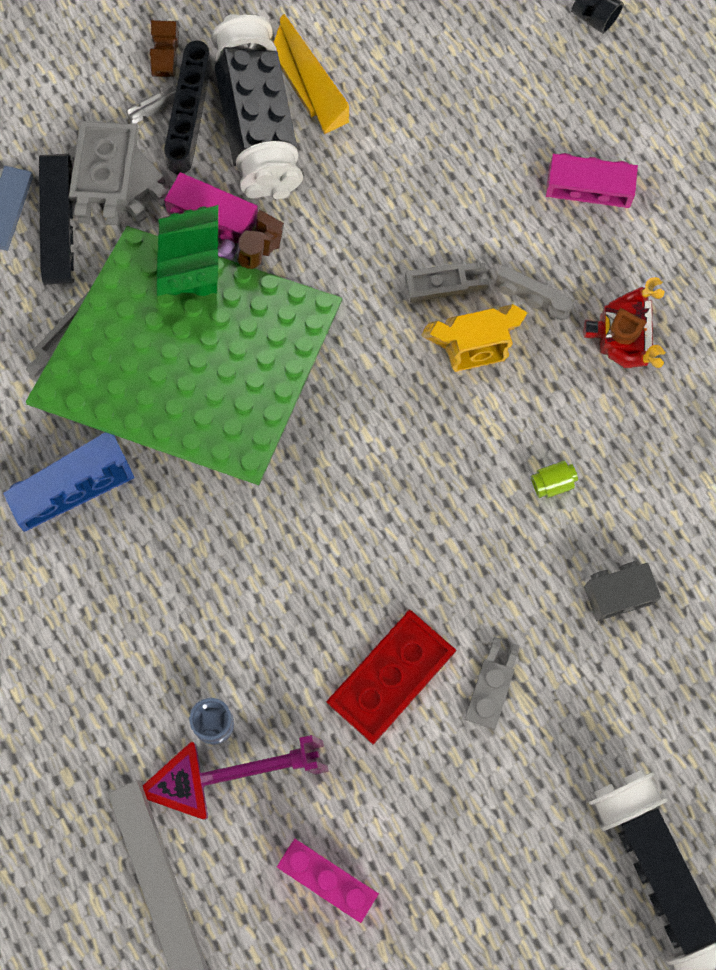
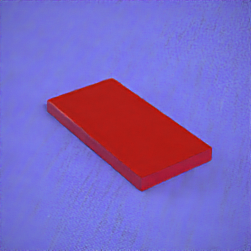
M409 609L331 695L326 703L367 741L374 745L457 650Z

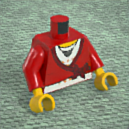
M652 277L646 281L645 288H637L609 302L603 308L600 321L585 320L584 338L600 339V353L607 355L610 360L625 369L643 367L649 363L655 368L662 367L664 361L661 358L655 357L660 354L664 355L666 352L660 345H653L652 300H648V297L662 298L665 291L661 288L655 291L653 289L663 282L657 277ZM620 308L647 322L639 337L631 344L618 343L610 333L611 324Z

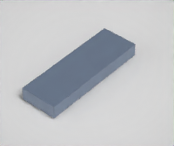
M4 166L0 177L1 250H9L34 177L31 171Z

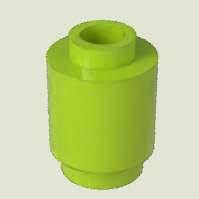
M565 460L538 469L536 474L530 476L538 498L544 496L550 498L575 489L574 482L578 481L577 472L573 464L568 465Z

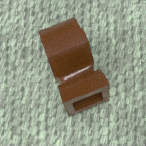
M151 20V35L154 43V48L150 49L152 77H175L178 57L177 48L179 45L177 22Z
M259 209L255 231L246 230L239 238L238 263L247 269L256 268L261 264L263 255L269 256L273 250L279 249L284 223Z

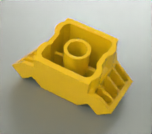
M511 304L502 306L499 310L491 308L447 318L445 323L440 321L429 322L421 336L446 350L452 370L455 372L498 363L509 357L508 348L513 345L510 331L520 326L528 312Z

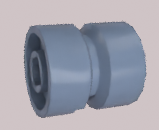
M202 699L192 708L189 717L190 727L194 734L206 744H221L233 733L234 717L228 706L220 699Z

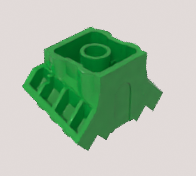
M218 205L202 206L197 210L190 209L184 211V213H173L168 217L159 218L157 296L165 294L178 295L180 293H195L199 296H207L211 293L217 294Z

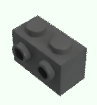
M633 561L620 566V571L609 574L608 570H603L590 576L591 580L586 583L584 589L596 622L654 605L661 598L649 563L638 565L637 561Z

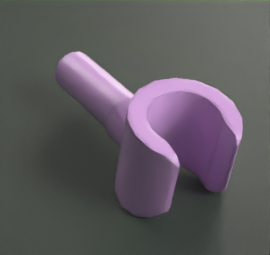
M225 239L218 246V256L231 260L237 252L234 249L235 244Z

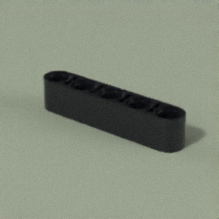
M199 40L189 42L184 49L164 147L167 166L175 174L180 172L184 174L192 167L210 77L211 59L207 44ZM181 131H188L187 133H184V134H180V133H179V132H181ZM179 155H182V156H183V157L180 158V159H175V158H174V157L179 156Z
M69 153L39 155L40 268L44 285L74 283V279L71 277V271H74V252H71V245H74L73 226L70 225V219H73V202L69 198L72 175L69 174V168H72Z

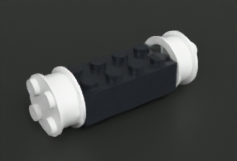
M230 14L224 18L223 22L216 26L211 38L214 47L218 49L214 69L233 166H236L243 175L240 187L248 198L253 199L273 195L275 199H283L288 197L289 192L301 184L303 174L300 168L296 166L299 156L278 52L275 44L270 40L273 34L272 26L262 16Z
M640 770L623 778L626 784L617 789H614L613 785L610 784L595 791L594 793L597 798L588 803L589 805H595L604 823V826L601 828L602 832L621 824L623 831L619 832L618 835L627 853L634 850L638 862L633 864L643 885L648 882L650 883L654 892L648 896L658 916L660 917L665 914L669 924L664 926L665 931L674 949L682 948L666 959L667 965H673L675 970H716V923L659 809L656 808L668 800L667 798L660 797L651 779L655 775L654 772L644 775L643 771Z

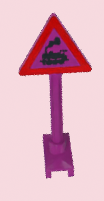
M313 735L300 737V748L290 750V754L203 773L200 769L197 745L195 742H190L142 786L147 800L206 820L208 819V812L204 794L205 786L290 767L294 770L304 768L305 771L313 774L326 773L329 770L327 765L317 762L316 758H320V753L315 751L314 748L324 747L323 740Z

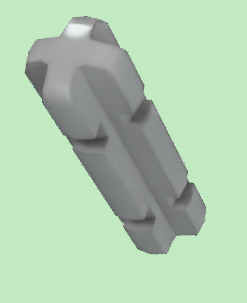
M169 86L162 90V94L157 92L139 102V106L135 104L127 108L128 118L133 124L144 120L143 116L149 117L166 108L167 103L172 105L176 89L173 86Z

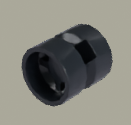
M575 0L571 12L584 21L590 19V25L604 34L619 17L624 3L621 0Z

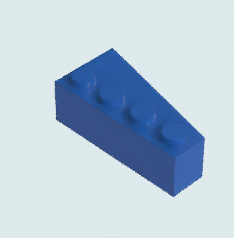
M105 432L29 478L14 483L3 495L18 526L25 532L135 477L115 436Z

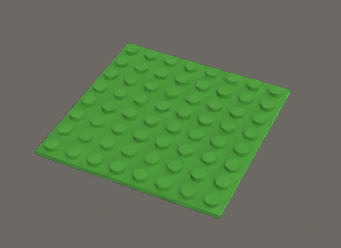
M126 226L29 394L26 405L260 485L337 314L342 297L255 268L247 269L237 262L219 256L217 294L211 293L207 296H199L195 293H180L178 295L165 294L157 296L158 236Z

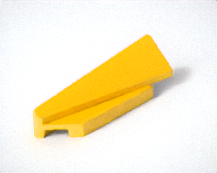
M283 14L280 17V25L274 40L281 70L310 117L317 116L325 135L349 123V104L287 16Z

